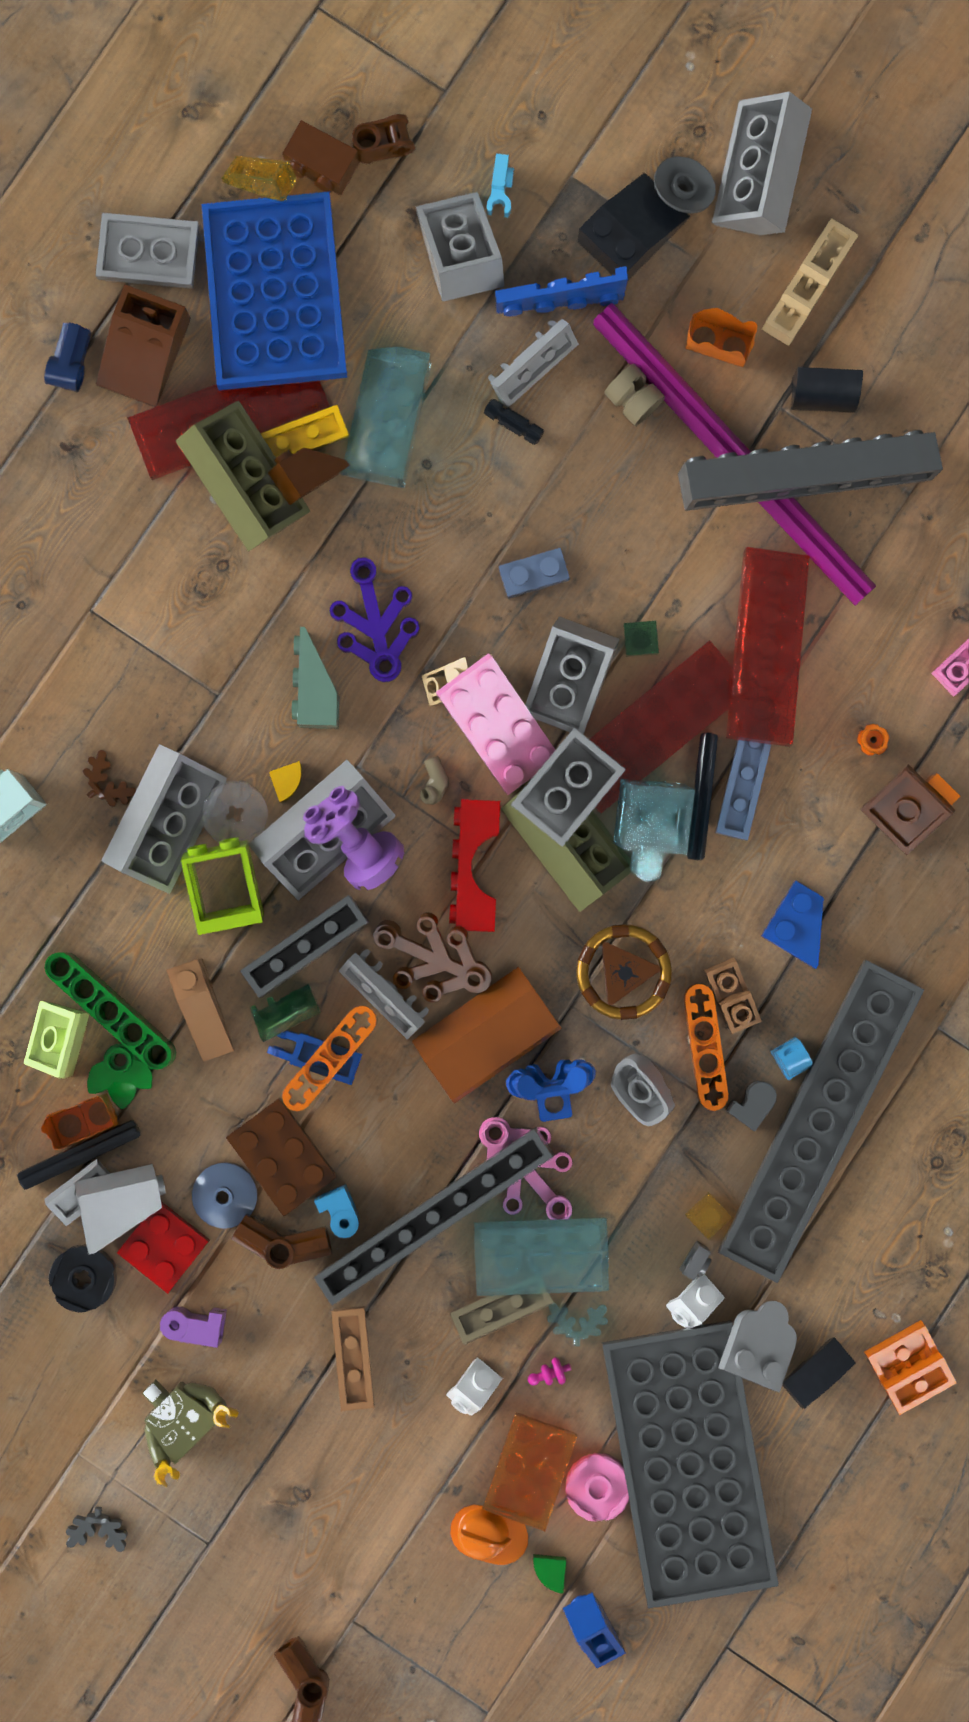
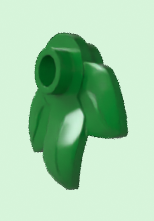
M122 1043L115 1044L105 1052L104 1061L95 1064L91 1068L87 1080L89 1094H96L108 1090V1094L113 1102L120 1109H124L133 1101L137 1088H152V1072L142 1061L137 1060V1057ZM119 1053L126 1057V1063L123 1066L118 1065L115 1061Z

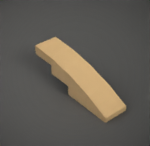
M831 218L762 328L763 331L788 346L791 344L854 244L858 234Z

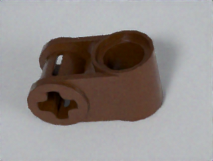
M396 114L381 120L357 125L352 133V148L358 150L359 162L370 164L380 160L399 158L411 154L415 150V144L409 138L407 116ZM366 139L374 142L371 147L365 148L359 145L360 141Z

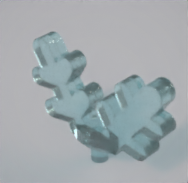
M555 1302L548 1306L552 1315L547 1316V1321L559 1324V1326L553 1328V1333L565 1334L566 1338H573V1346H580V1338L587 1339L589 1335L600 1336L601 1331L599 1328H595L596 1325H606L608 1323V1320L603 1317L607 1312V1307L601 1304L596 1310L589 1307L587 1313L590 1319L586 1321L584 1317L579 1318L582 1330L573 1331L572 1327L576 1323V1319L574 1317H569L568 1320L565 1319L568 1308L563 1306L559 1309Z

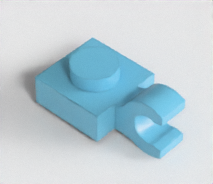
M496 153L491 195L487 201L488 215H492L493 207L496 204H502L505 207L504 217L508 218L510 216L511 201L505 195L506 187L512 188L514 168L509 167V155Z

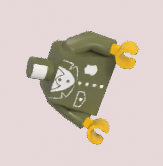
M155 1380L142 1393L155 1407L144 1420L148 1450L156 1468L154 1474L155 1481L164 1487H168L165 1481L167 1473H170L173 1479L178 1480L180 1473L177 1469L170 1466L171 1462L175 1465L215 1424L219 1427L230 1428V1425L226 1422L227 1414L231 1417H238V1411L235 1408L227 1407L226 1402L213 1387L193 1382L188 1384L180 1382L169 1393Z

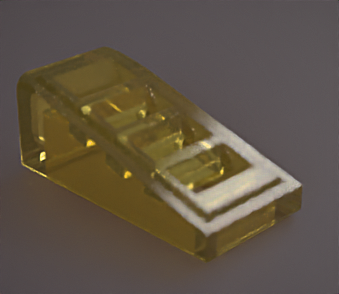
M236 156L222 176L225 184L278 201H285L297 181L289 161Z

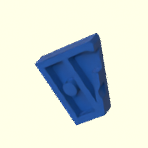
M794 881L761 937L816 969L819 965L824 897L801 883Z

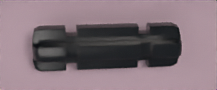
M496 399L488 402L484 410V414L492 420H499L498 423L518 436H525L524 440L533 445L540 441L544 433L541 427L536 424H529L530 421L512 409L503 408L504 404Z

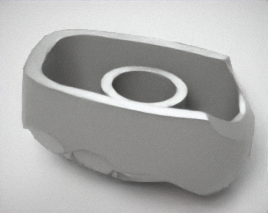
M635 1053L626 1056L617 1064L610 1086L624 1107L641 1124L646 1126H653L665 1119L675 1108V1103L671 1090L667 1087L662 1074L646 1056Z

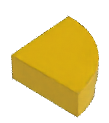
M300 761L269 772L280 803L292 797L300 784L302 777Z

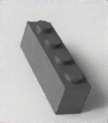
M348 895L240 970V972L259 998L264 997L370 922L352 896Z

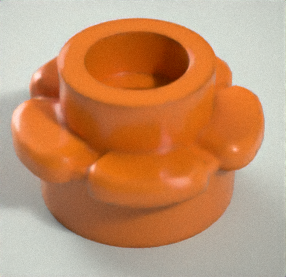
M877 724L865 726V729L861 730L857 736V742L861 745V751L866 755H880L888 748L889 734L886 729L879 727ZM871 737L876 738L875 743H872L870 741Z

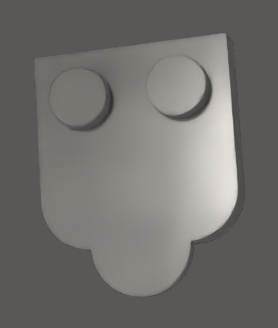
M767 1301L757 1311L744 1310L739 1313L734 1321L718 1368L780 1393L797 1343L796 1332L788 1324L789 1316L786 1307L777 1301Z

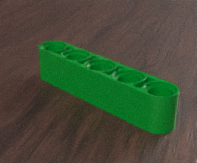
M57 952L47 958L44 967L46 975L147 1067L159 1070L170 1066L174 1062L176 1049L172 1042L79 958L67 952ZM61 958L66 959L70 966L65 976L59 975L56 971V963ZM86 979L91 981L94 987L93 994L89 998L82 996L80 993V985ZM109 1001H112L118 1007V1015L113 1020L107 1018L104 1014V1006ZM132 1023H136L142 1028L143 1033L139 1041H133L128 1036V1028ZM156 1045H161L167 1052V1058L163 1063H158L152 1058V1050Z

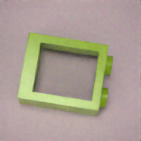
M237 837L228 838L220 841V846L207 848L206 844H199L187 848L188 852L183 853L181 864L198 935L263 922L264 910L248 840L239 842ZM240 854L251 904L206 913L194 863Z

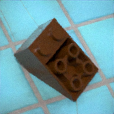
M124 284L112 315L96 385L157 408L191 320L186 307Z

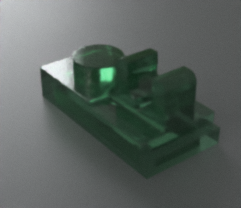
M309 984L292 991L277 1002L273 997L267 998L269 1006L260 1011L255 1005L250 1008L263 1042L321 1013L315 994Z

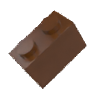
M302 120L282 153L285 166H287V170L291 174L301 179L305 176L315 181V185L324 192L329 191L330 194L332 191L339 195L343 194L360 163L358 150Z

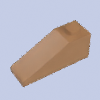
M196 959L166 970L178 1005L203 1062L235 1051L203 959Z

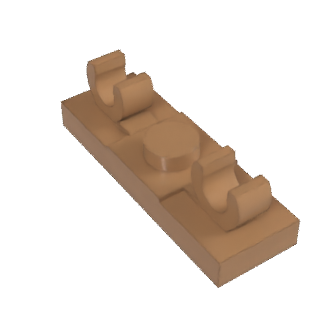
M365 1306L332 1309L341 1411L374 1408Z

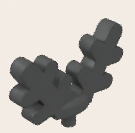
M95 1507V1513L88 1514L87 1517L75 1516L73 1524L76 1526H69L66 1530V1534L70 1536L66 1542L69 1548H73L77 1542L82 1546L85 1545L87 1542L85 1532L90 1537L94 1536L96 1532L94 1524L102 1525L98 1531L99 1537L108 1535L105 1543L106 1547L110 1548L114 1545L118 1552L124 1551L126 1547L124 1540L128 1532L126 1530H117L121 1527L122 1520L110 1519L109 1515L102 1514V1507Z

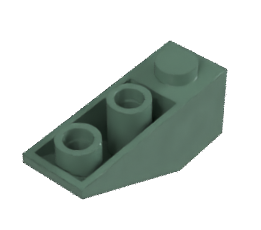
M300 627V636H294V655H299V668H293V687H298V700H292V720H297V725L300 728L339 729L340 697L305 627Z

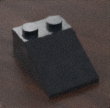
M644 172L604 203L579 228L578 243L611 275H616L615 268L626 266L629 281L687 222L690 215L668 206L658 195L654 181Z

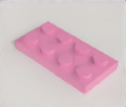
M489 653L435 692L507 795L534 777L554 753L555 748Z

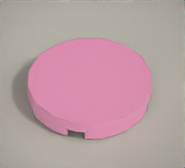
M593 1453L581 1457L572 1465L566 1476L565 1491L569 1505L577 1515L588 1521L597 1522V1520L607 1521L614 1519L624 1511L629 1501L623 1465L619 1460L608 1454Z

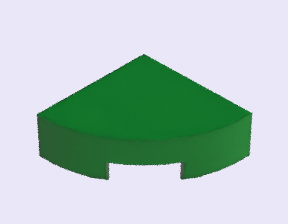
M533 1554V1564L538 1579L548 1589L563 1594L566 1557Z

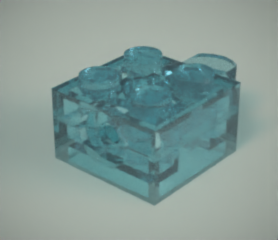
M621 779L613 843L623 850L632 851L630 871L639 879L646 882L659 879L662 874L665 853L687 855L695 789L682 783Z

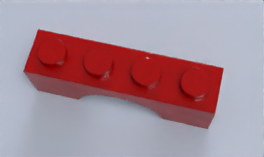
M461 799V807H454V826H460L459 839H453L452 858L458 859V872H451V891H457L456 904H450L449 924L461 926L466 931L495 932L496 899L485 894L475 883L472 875V860L477 849L485 841L499 836L500 801Z

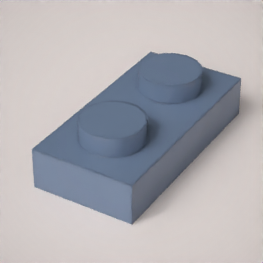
M561 548L499 566V572L508 599L566 582L570 579Z

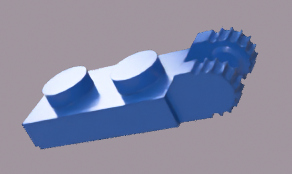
M276 1026L274 1034L280 1038L289 1039L297 1043L293 1053L278 1046H269L267 1053L290 1061L289 1064L302 1068L325 1040L302 1032L298 1034ZM334 1043L331 1044L332 1050L338 1055H344L349 1051L348 1048ZM355 1051L332 1079L352 1085L363 1053ZM316 1061L310 1067L311 1072L327 1077L329 1069L324 1062Z

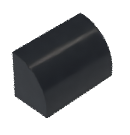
M798 367L792 378L791 410L856 412L861 396L863 370Z

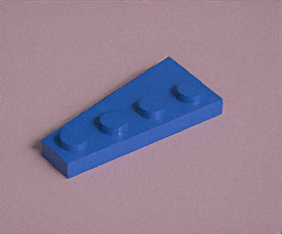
M627 267L615 268L616 275L601 277L599 271L588 273L586 278L575 283L567 278L556 279L548 283L547 288L542 289L540 284L534 283L495 291L496 313H504L505 316H517L526 310L548 313L555 310V307L568 306V309L577 310L585 308L587 304L600 303L601 306H608L611 303L616 305L619 301L624 300L628 281Z

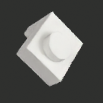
M705 1274L703 1276L697 1275L695 1280L677 1298L670 1300L666 1304V1307L679 1325L684 1328H693L701 1325L725 1297Z
M477 1357L457 1384L446 1395L452 1400V1405L459 1412L473 1415L482 1409L503 1378Z

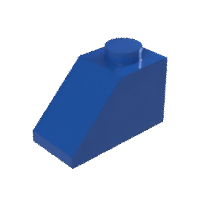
M592 1592L588 1595L576 1597L572 1600L571 1604L563 1607L577 1643L597 1669L626 1654L602 1605Z

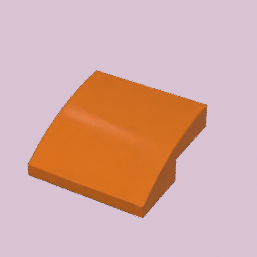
M921 1320L864 1351L899 1415L957 1384L944 1357L938 1351L927 1327Z

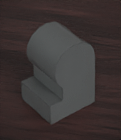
M764 1081L751 1082L745 1090V1098L741 1104L732 1099L725 1110L755 1132L777 1100L776 1091L772 1085Z

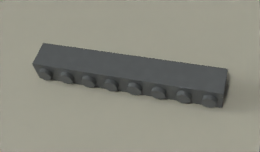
M915 430L899 437H893L892 434H882L876 436L873 440L865 441L856 437L847 439L840 444L832 445L829 441H822L807 448H800L799 445H790L782 448L780 451L769 452L768 449H757L748 455L740 456L735 452L722 454L718 458L707 460L704 456H697L688 459L678 473L684 509L689 511L932 481L943 470L935 432L923 434L922 430Z
M536 1126L319 1272L314 1277L315 1281L330 1304L334 1305L553 1158L555 1153Z

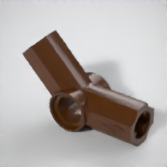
M246 1214L231 1238L266 1260L267 1264L275 1269H283L291 1264L332 1255L330 1237L326 1226L290 1235H281L254 1217ZM276 1244L285 1245L289 1250V1257L285 1260L277 1259L272 1252L273 1246Z
M298 1636L284 1643L275 1651L274 1656L297 1691L292 1722H321L329 1689V1677L323 1669L318 1667ZM309 1683H316L322 1690L318 1693H311L305 1686Z

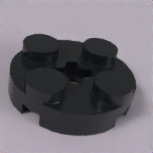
M85 1244L72 1246L59 1255L53 1262L49 1272L50 1287L52 1286L56 1301L65 1309L79 1313L96 1309L104 1304L111 1297L117 1281L116 1264L113 1259L102 1249L94 1254H88L87 1245ZM83 1270L89 1272L88 1276L91 1278V1283H85L83 1287H80L78 1285L79 1279L74 1277L75 1273H81Z

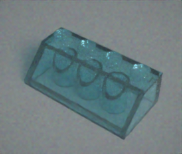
M403 347L368 349L344 458L350 466L342 471L341 475L400 488L405 487L431 368L430 353Z
M607 1218L474 1223L477 1296L609 1291Z

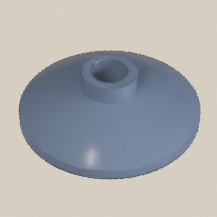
M217 1163L206 1168L197 1177L192 1189L193 1206L198 1216L207 1224L216 1228H232L238 1226L246 1214L251 1215L257 1203V1187L252 1176L244 1168L233 1163ZM218 1192H227L229 1195L228 1202H220L217 1198Z

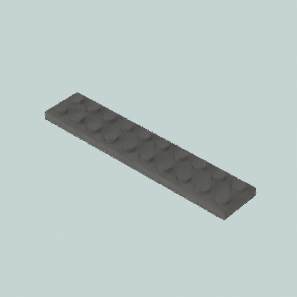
M863 960L813 1060L812 1066L809 1068L718 1249V1253L776 1283L779 1282L924 989L868 960Z

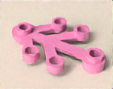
M500 1117L486 1119L480 1126L479 1138L482 1144L487 1147V1159L510 1145L511 1141H515L529 1132L530 1129L510 1128L508 1122ZM498 1127L501 1130L502 1134L498 1139H493L489 1136L491 1128ZM537 1127L539 1131L547 1133L546 1141L549 1144L551 1141L549 1130L545 1127ZM561 1151L539 1167L555 1168L559 1172H566L572 1166V1159L568 1153ZM560 1156H565L569 1160L568 1165L564 1168L556 1165V1160ZM535 1170L524 1177L546 1203V1214L551 1221L563 1223L570 1218L572 1206L565 1196L556 1195ZM521 1179L507 1188V1196L503 1200V1209L510 1215L518 1214L522 1209V1200L520 1198ZM514 1198L519 1202L517 1209L510 1210L507 1208L506 1203L509 1199ZM557 1202H561L565 1206V1210L561 1214H556L552 1210L553 1205Z

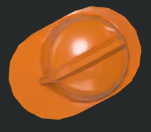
M473 1504L462 1508L456 1513L451 1523L450 1534L453 1544L461 1553L476 1560L497 1565H507L517 1561L524 1554L528 1546L529 1535L525 1524L518 1517L508 1512Z

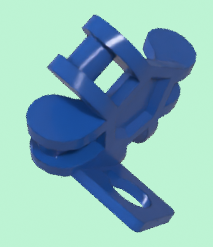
M583 1059L574 1060L573 1062L570 1060H560L556 1065L554 1077L549 1080L538 1065L532 1064L525 1069L514 1070L508 1076L506 1086L508 1091L515 1097L537 1100L539 1116L542 1122L572 1117L570 1094L582 1091L594 1081L595 1068L591 1063ZM560 1096L564 1101L562 1109L558 1112L548 1111L545 1108L546 1098Z

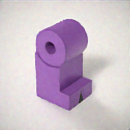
M174 1307L162 1317L160 1330L166 1338L171 1340L218 1347L222 1343L227 1309L213 1308L209 1312V1316L191 1313L184 1307Z

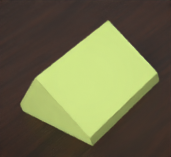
M40 1001L23 1064L57 1078L65 1079L73 1076L89 1014L69 1007Z

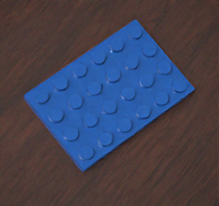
M330 192L202 204L218 391L348 378Z

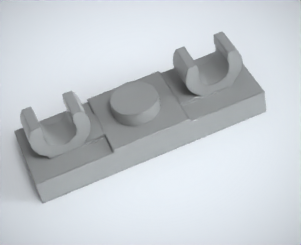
M561 319L558 323L550 320L548 322L550 330L542 335L540 332H537L535 334L537 340L524 350L510 366L502 363L500 366L503 372L497 378L491 374L488 376L498 398L507 408L579 345L569 323L564 319Z
M366 949L360 955L355 952L340 968L339 972L408 1040L425 1023L423 1018L428 1014L429 1009L425 1007L421 1012H415L411 1004L417 997L412 995L404 1001L395 985L377 974L383 963L379 961L375 966H369L365 962V958L371 951Z

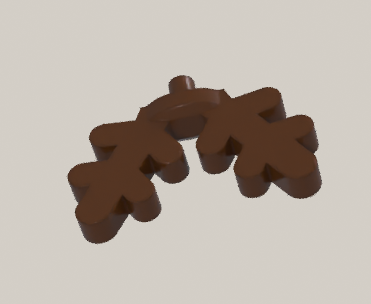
M104 750L98 751L96 759L94 757L88 758L89 764L93 766L92 771L88 768L83 770V774L89 779L88 784L92 788L87 793V796L91 799L97 794L101 800L106 799L110 807L116 806L114 799L118 798L123 805H127L129 803L128 798H133L136 789L127 788L128 785L125 781L120 783L118 789H114L115 784L112 781L107 783L105 790H101L98 786L99 782L108 781L107 774H102V771L111 768L110 762L106 761L107 753Z

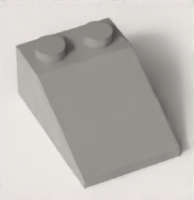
M478 192L416 206L432 272L442 302L504 287L502 257Z
M559 616L552 626L525 704L534 719L568 732L575 728L584 735L620 639Z
M573 728L512 802L511 806L563 847L623 774L625 769L577 729Z

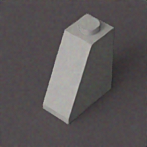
M153 1164L74 1182L88 1254L98 1252L162 1208L160 1195L166 1194L163 1176H156Z

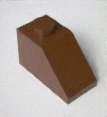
M302 448L294 454L289 449L274 459L277 465L268 474L288 504L292 505L339 475L350 464L345 459L307 448Z

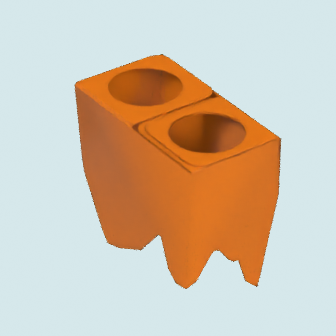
M719 308L699 311L693 314L690 321L685 349L744 367L755 344L754 337L757 332V323L753 321L743 323L735 316ZM700 327L710 328L715 334L714 344L710 342L696 343L693 340L694 332ZM730 337L742 339L746 346L745 353L723 350L724 342Z
M105 1093L85 1100L71 1108L48 1114L41 1127V1131L51 1139L53 1149L58 1150L120 1123L109 1095ZM103 1102L111 1118L108 1123L96 1125L90 1120L89 1109L95 1103ZM68 1114L75 1115L81 1122L80 1132L70 1138L63 1136L58 1128L60 1119Z

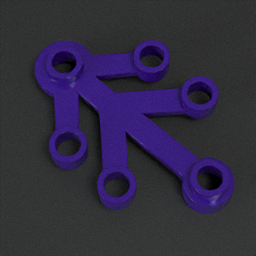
M362 557L352 563L350 573L354 582L361 587L368 620L350 610L343 601H335L330 606V614L335 621H344L372 638L375 651L358 643L355 636L350 632L341 633L337 638V645L342 652H351L369 663L370 672L376 680L391 682L401 672L402 664L399 656L409 640L418 635L420 630L419 623L411 617L402 620L400 633L388 649L385 636L403 607H407L412 602V593L405 586L397 587L393 592L391 603L381 617L373 586L377 570L373 561ZM361 568H368L370 570L367 578L358 576V571ZM404 591L408 593L409 597L405 602H399L396 599L399 592ZM337 606H343L346 609L345 614L341 617L334 614V609ZM411 622L415 624L416 629L413 633H406L404 631L406 623ZM345 637H350L353 640V644L349 648L341 646V641ZM389 661L392 664L391 669L388 672L381 671L379 668L381 662Z

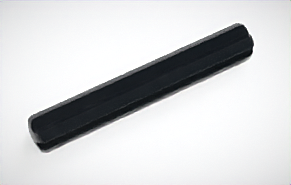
M702 733L699 740L687 847V858L696 861L703 860L706 851L718 735L714 733Z
M130 1120L26 1168L17 1174L19 1184L23 1189L27 1190L141 1136L139 1127L134 1120Z

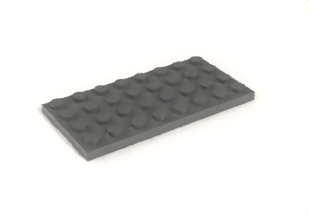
M731 1320L602 1342L648 1609L779 1586L743 1380L739 1376L718 1368L733 1327Z

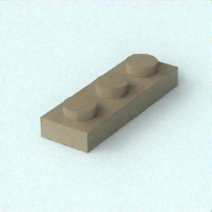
M538 1272L454 1311L450 1315L462 1343L466 1345L554 1304L541 1273Z

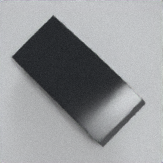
M833 1337L822 1345L807 1361H803L784 1379L782 1385L798 1405L805 1409L835 1384L856 1362L836 1338Z

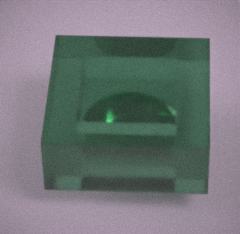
M656 621L623 624L626 657L659 654Z

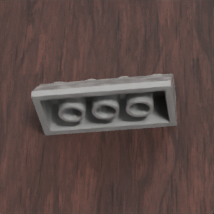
M790 91L739 101L712 219V224L715 226L756 235L785 232L812 113V108Z
M159 744L101 861L130 877L170 894L182 871V855L188 852L187 848L194 846L227 778Z
M348 760L344 761L248 844L264 866L298 901L348 858L341 850L343 842L338 837L320 844L311 843L305 837L304 827L306 822L303 820V815L308 808L314 805L318 806L324 799L329 797L333 789L338 786H344L359 797V809L351 822L357 829L365 828L373 835L396 817Z

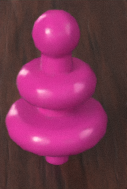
M554 1357L551 1361L553 1368L549 1369L548 1365H542L541 1373L530 1374L528 1382L532 1386L537 1385L540 1381H545L547 1385H552L553 1378L556 1377L558 1383L563 1385L566 1382L564 1372L571 1370L570 1364L562 1366L560 1360Z

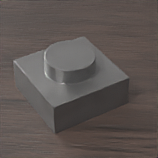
M696 1241L679 1268L682 1274L693 1281L697 1275L703 1276L711 1263L709 1258L711 1252L709 1249Z

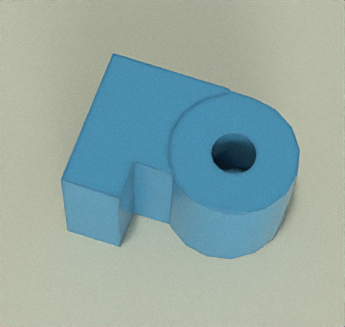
M796 1037L770 1051L786 1080H790L809 1069L813 1064L805 1047Z
M344 1184L316 1196L314 1202L319 1213L326 1210L329 1211L332 1232L340 1238L353 1236L358 1230L360 1217L347 1185Z

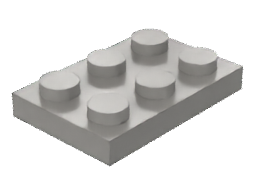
M102 213L95 276L98 280L193 289L200 225L197 221Z

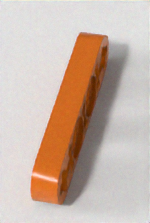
M694 984L687 988L684 993V1006L697 1096L703 1107L708 1110L717 1111L722 1109L728 1101V1087L713 991L708 986ZM700 989L701 994H707L708 1000L702 1003L703 1012L710 1010L711 1017L699 1016L692 1019V1012L698 1013L697 1004L690 1001V997L696 993L695 990ZM706 1021L712 1026L713 1033L709 1039L700 1040L696 1037L694 1031L699 1022ZM705 1054H713L717 1059V1067L712 1072H704L699 1066L700 1058ZM720 1075V1081L713 1082L715 1090L721 1092L722 1097L717 1098V1104L712 1105L709 1099L704 1098V1094L710 1091L709 1082L702 1084L701 1077L713 1078Z
M361 1005L353 1008L285 1087L282 1098L287 1108L292 1111H301L314 1101L376 1027L377 1016L373 1009ZM367 1012L370 1015L368 1022L371 1025L369 1028L362 1026L355 1034L361 1036V1038L356 1042L354 1037L347 1031L342 1030V1028L347 1024L348 1028L351 1029L357 1021L354 1018L355 1013L362 1015ZM337 1036H344L350 1042V1049L344 1055H338L332 1050V1041ZM316 1061H322L328 1066V1075L323 1080H316L311 1076L310 1067ZM304 1075L307 1081L317 1086L318 1089L313 1092L312 1088L309 1087L303 1094V1097L306 1099L305 1103L303 1104L298 1101L294 1104L290 1101L293 1097L290 1090L292 1088L298 1090L303 1086L305 1082L299 1078Z

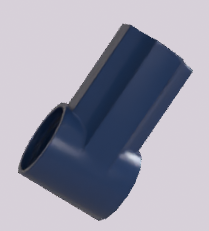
M70 322L63 323L55 354L49 357L46 364L45 384L75 392L80 391L85 375L83 363L92 334L89 329Z

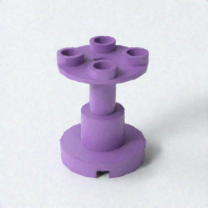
M338 786L318 806H311L304 813L303 820L306 822L304 827L305 837L315 844L328 842L338 837L343 842L341 850L348 857L344 866L345 878L357 890H361L360 887L362 886L367 890L374 889L395 873L398 868L395 861L398 856L401 859L403 858L404 845L391 832L382 831L371 835L365 828L357 829L351 822L359 809V797L344 786Z

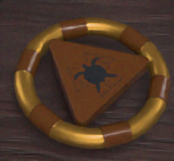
M611 925L597 932L584 945L577 962V982L581 994L593 1009L613 1019H637L650 1013L663 1001L671 985L672 966L666 948L654 934L635 925ZM623 937L639 939L650 948L658 959L659 966L606 941L612 938ZM601 944L607 1003L601 1000L589 980V965L596 949ZM660 971V978L655 989L645 1002L637 1006H612Z

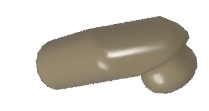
M439 756L424 761L430 776L425 788L420 792V798L425 804H437L442 800L449 785V780Z

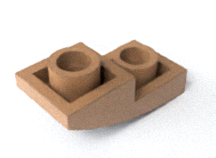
M734 957L704 970L731 1034L762 1022L751 992L747 989Z

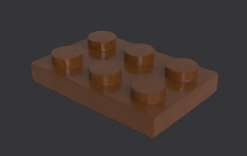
M278 1098L226 1137L283 1217L337 1178L333 1169L281 1098Z

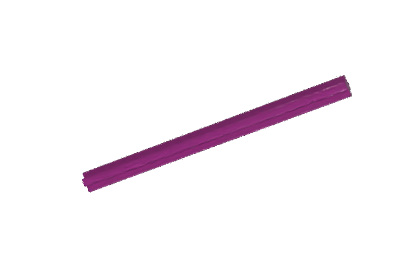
M613 303L597 315L593 323L595 328L630 365L635 364L647 377L646 382L654 384L665 396L664 402L717 458L722 454L735 452L738 456L748 455L751 452ZM795 498L758 502L854 606L876 587L871 579Z

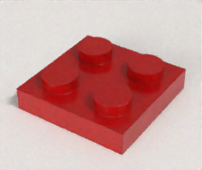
M161 1201L162 1208L137 1226L117 1254L168 1294L210 1239Z

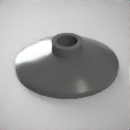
M681 156L668 158L658 166L655 172L654 185L658 195L668 206L677 211L698 213L707 209L714 200L716 186L712 175L702 164L691 158Z

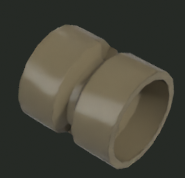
M631 364L609 384L604 394L616 407L623 406L624 416L634 426H638L660 406L665 396L654 384L647 385L645 383L647 378L645 374L635 364Z

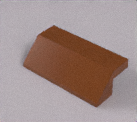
M517 967L412 1040V1043L455 1104L562 1028L521 969Z

